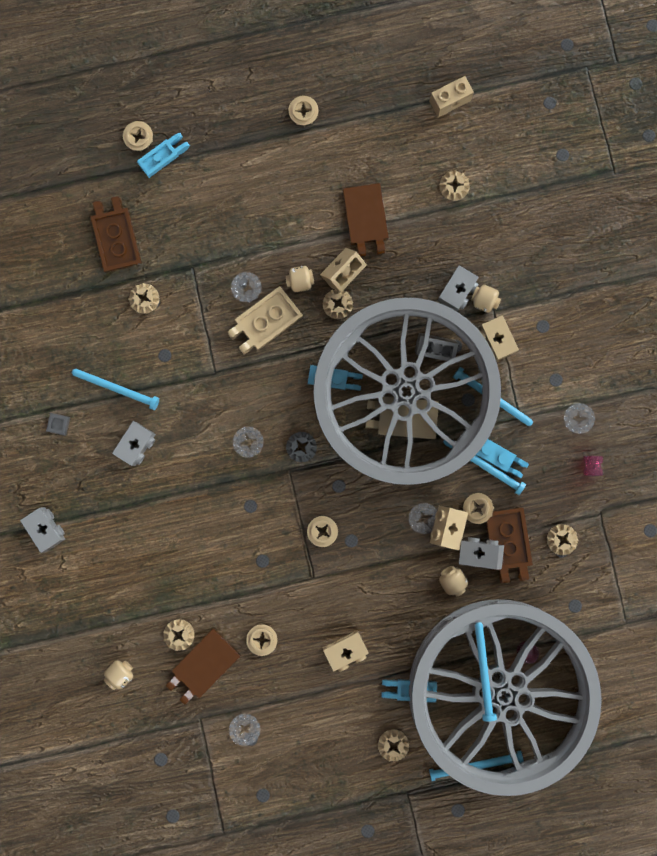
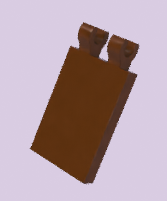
M380 183L344 188L343 195L351 245H357L360 257L366 256L365 243L370 242L376 243L377 255L385 254L384 240H388L389 237Z
M119 196L111 198L114 211L104 213L101 201L93 202L96 215L90 216L105 273L142 264L129 209L122 207V201Z
M524 508L494 511L492 517L486 522L488 540L499 541L498 545H504L502 569H498L500 583L510 582L508 569L517 567L519 581L529 580L527 566H532L533 564Z
M213 628L172 670L175 676L167 683L166 687L172 691L182 681L189 688L179 699L185 705L194 695L200 698L241 655Z

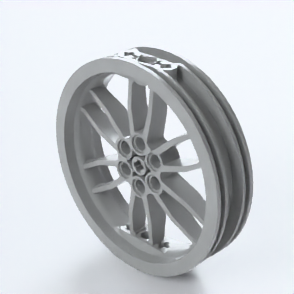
M395 298L381 301L351 316L335 331L326 344L319 359L314 380V403L317 418L324 435L333 449L343 460L361 473L393 484L427 483L441 479L463 467L480 451L489 438L497 420L501 401V381L498 365L484 336L467 318L443 304L420 298ZM403 316L404 322L400 341L401 367L393 369L384 357L360 336L368 326L376 322ZM410 316L426 318L427 320L423 346L416 363L407 362L405 340L408 318ZM435 321L459 336L470 351L467 354L443 363L427 374H423L420 371V366L428 346L431 322ZM360 342L381 362L386 369L382 376L362 368L348 357L349 351L356 343ZM466 358H475L480 371L477 375L454 383L435 385L433 376L441 370ZM342 359H345L359 372L381 383L383 389L381 392L356 396L334 405L331 401V383L334 369ZM412 367L415 370V375L412 378L406 377L404 375L405 368ZM394 374L397 382L394 385L387 384V375ZM422 379H427L430 382L429 389L422 390L419 383ZM476 379H481L482 381L481 408L479 415L471 425L454 411L431 400V393L433 391L458 387ZM408 386L411 388V396L406 395L404 397L401 389ZM391 393L394 396V401L391 404H385L382 399L384 394ZM378 398L381 407L365 418L342 427L338 425L334 415L335 409L356 401ZM420 398L427 401L426 408L422 410L416 406V402ZM402 405L407 406L409 409L408 415L404 417L398 414V408ZM431 407L449 414L465 426V431L457 441H452L431 420L427 414ZM386 409H390L393 411V417L385 437L382 461L378 462L360 452L346 438L343 432L346 429L367 422ZM418 413L436 434L453 447L440 460L422 466L410 467L409 462L413 443L412 416ZM397 420L406 421L408 442L403 467L386 464L389 441Z
M494 599L475 602L455 610L443 618L428 633L420 645L411 667L409 678L410 710L426 750L439 767L449 776L474 790L492 795L516 796L544 789L566 776L581 761L596 734L601 713V688L596 667L588 650L576 634L564 623L529 604L513 600ZM504 618H512L536 625L537 629L521 647L511 667L505 669L501 646L492 623ZM481 622L483 627L486 626L488 628L494 649L495 664L488 666L492 706L495 707L494 713L497 716V720L485 721L478 738L463 758L459 759L449 748L467 728L485 714L483 696L479 695V691L482 688L481 679L478 680L456 671L433 668L432 666L446 643L451 638L464 633L470 649L479 663L478 650L471 634L475 630V624ZM546 631L557 640L556 643L538 663L525 673H522L520 670L529 651ZM563 648L574 667L579 692L575 693L554 688H527V684L550 664L560 649ZM500 672V678L497 681H493V673ZM436 674L459 679L473 686L472 693L448 694L428 691L429 675ZM515 675H519V682L517 684H512V677ZM502 691H504V692L506 693L504 699H502V698L500 697V696H502V694H501ZM522 694H526V701L523 703H519V696ZM558 696L578 699L576 716L560 714L534 705L535 697ZM427 698L450 702L480 703L473 712L458 724L445 742L440 740L431 723ZM514 710L513 717L506 718V712ZM525 711H530L552 720L571 722L573 724L562 743L553 752L541 756L536 740L522 715ZM501 721L506 746L514 767L501 772H492L468 764L485 744L496 722ZM518 724L528 737L535 755L533 756L534 759L526 760L521 764L518 762L513 747L511 726Z

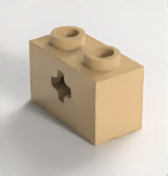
M466 76L432 92L429 102L437 117H440L470 102L474 91Z
M345 248L320 275L331 288L342 292L367 264L356 251Z
M503 315L479 327L480 333L488 342L496 361L519 350ZM495 336H496V338H499V337L501 338V340H500L499 342H498V341H496V342L493 341V339L495 338Z
M439 506L435 515L436 519L431 532L430 543L460 550L468 512Z
M358 630L323 647V651L333 671L338 670L339 672L349 667L348 664L356 661V663L363 661L367 658L366 655L369 654ZM344 648L351 650L350 656L342 655Z

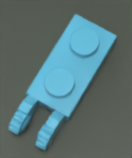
M181 133L175 134L168 140L166 139L137 161L148 178L156 174L190 147L188 142L181 144L176 149L172 147L183 138Z
M310 365L309 385H314L317 366ZM334 369L331 388L360 391L361 386L346 384L347 377L359 380L362 379L363 375Z
M487 439L486 443L476 454L478 457L518 478H522L523 474L510 467L513 461L521 467L527 468L529 465L527 462L516 457L517 455Z
M382 680V685L397 686V693L382 692L383 698L410 701L409 680ZM428 681L427 690L437 692V681ZM427 698V702H436V699Z

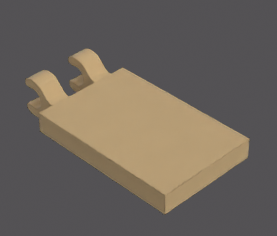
M279 286L235 319L237 325L228 331V335L234 340L244 332L249 340L240 345L239 348L243 355H245L253 347L260 350L300 320L303 315Z
M383 396L382 398L385 404H391L394 401V397ZM368 400L367 409L376 410L381 407L378 401ZM417 400V408L425 409L427 401ZM402 405L398 408L400 416L408 415L409 409L407 406ZM431 407L427 414L437 426L438 409ZM386 409L381 412L379 421L368 420L365 428L379 429L378 435H386L393 417V411ZM414 414L412 416L413 438L435 440L436 433L420 414ZM397 420L391 436L407 437L406 421Z

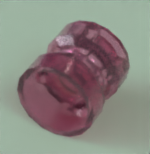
M583 456V462L585 463L583 475L603 476V469L601 468L603 456Z
M522 641L518 644L516 649L517 654L519 651H521L526 641ZM535 645L529 651L524 661L525 663H534L539 658V650Z

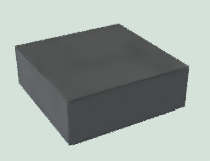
M50 413L46 432L66 436L71 417Z

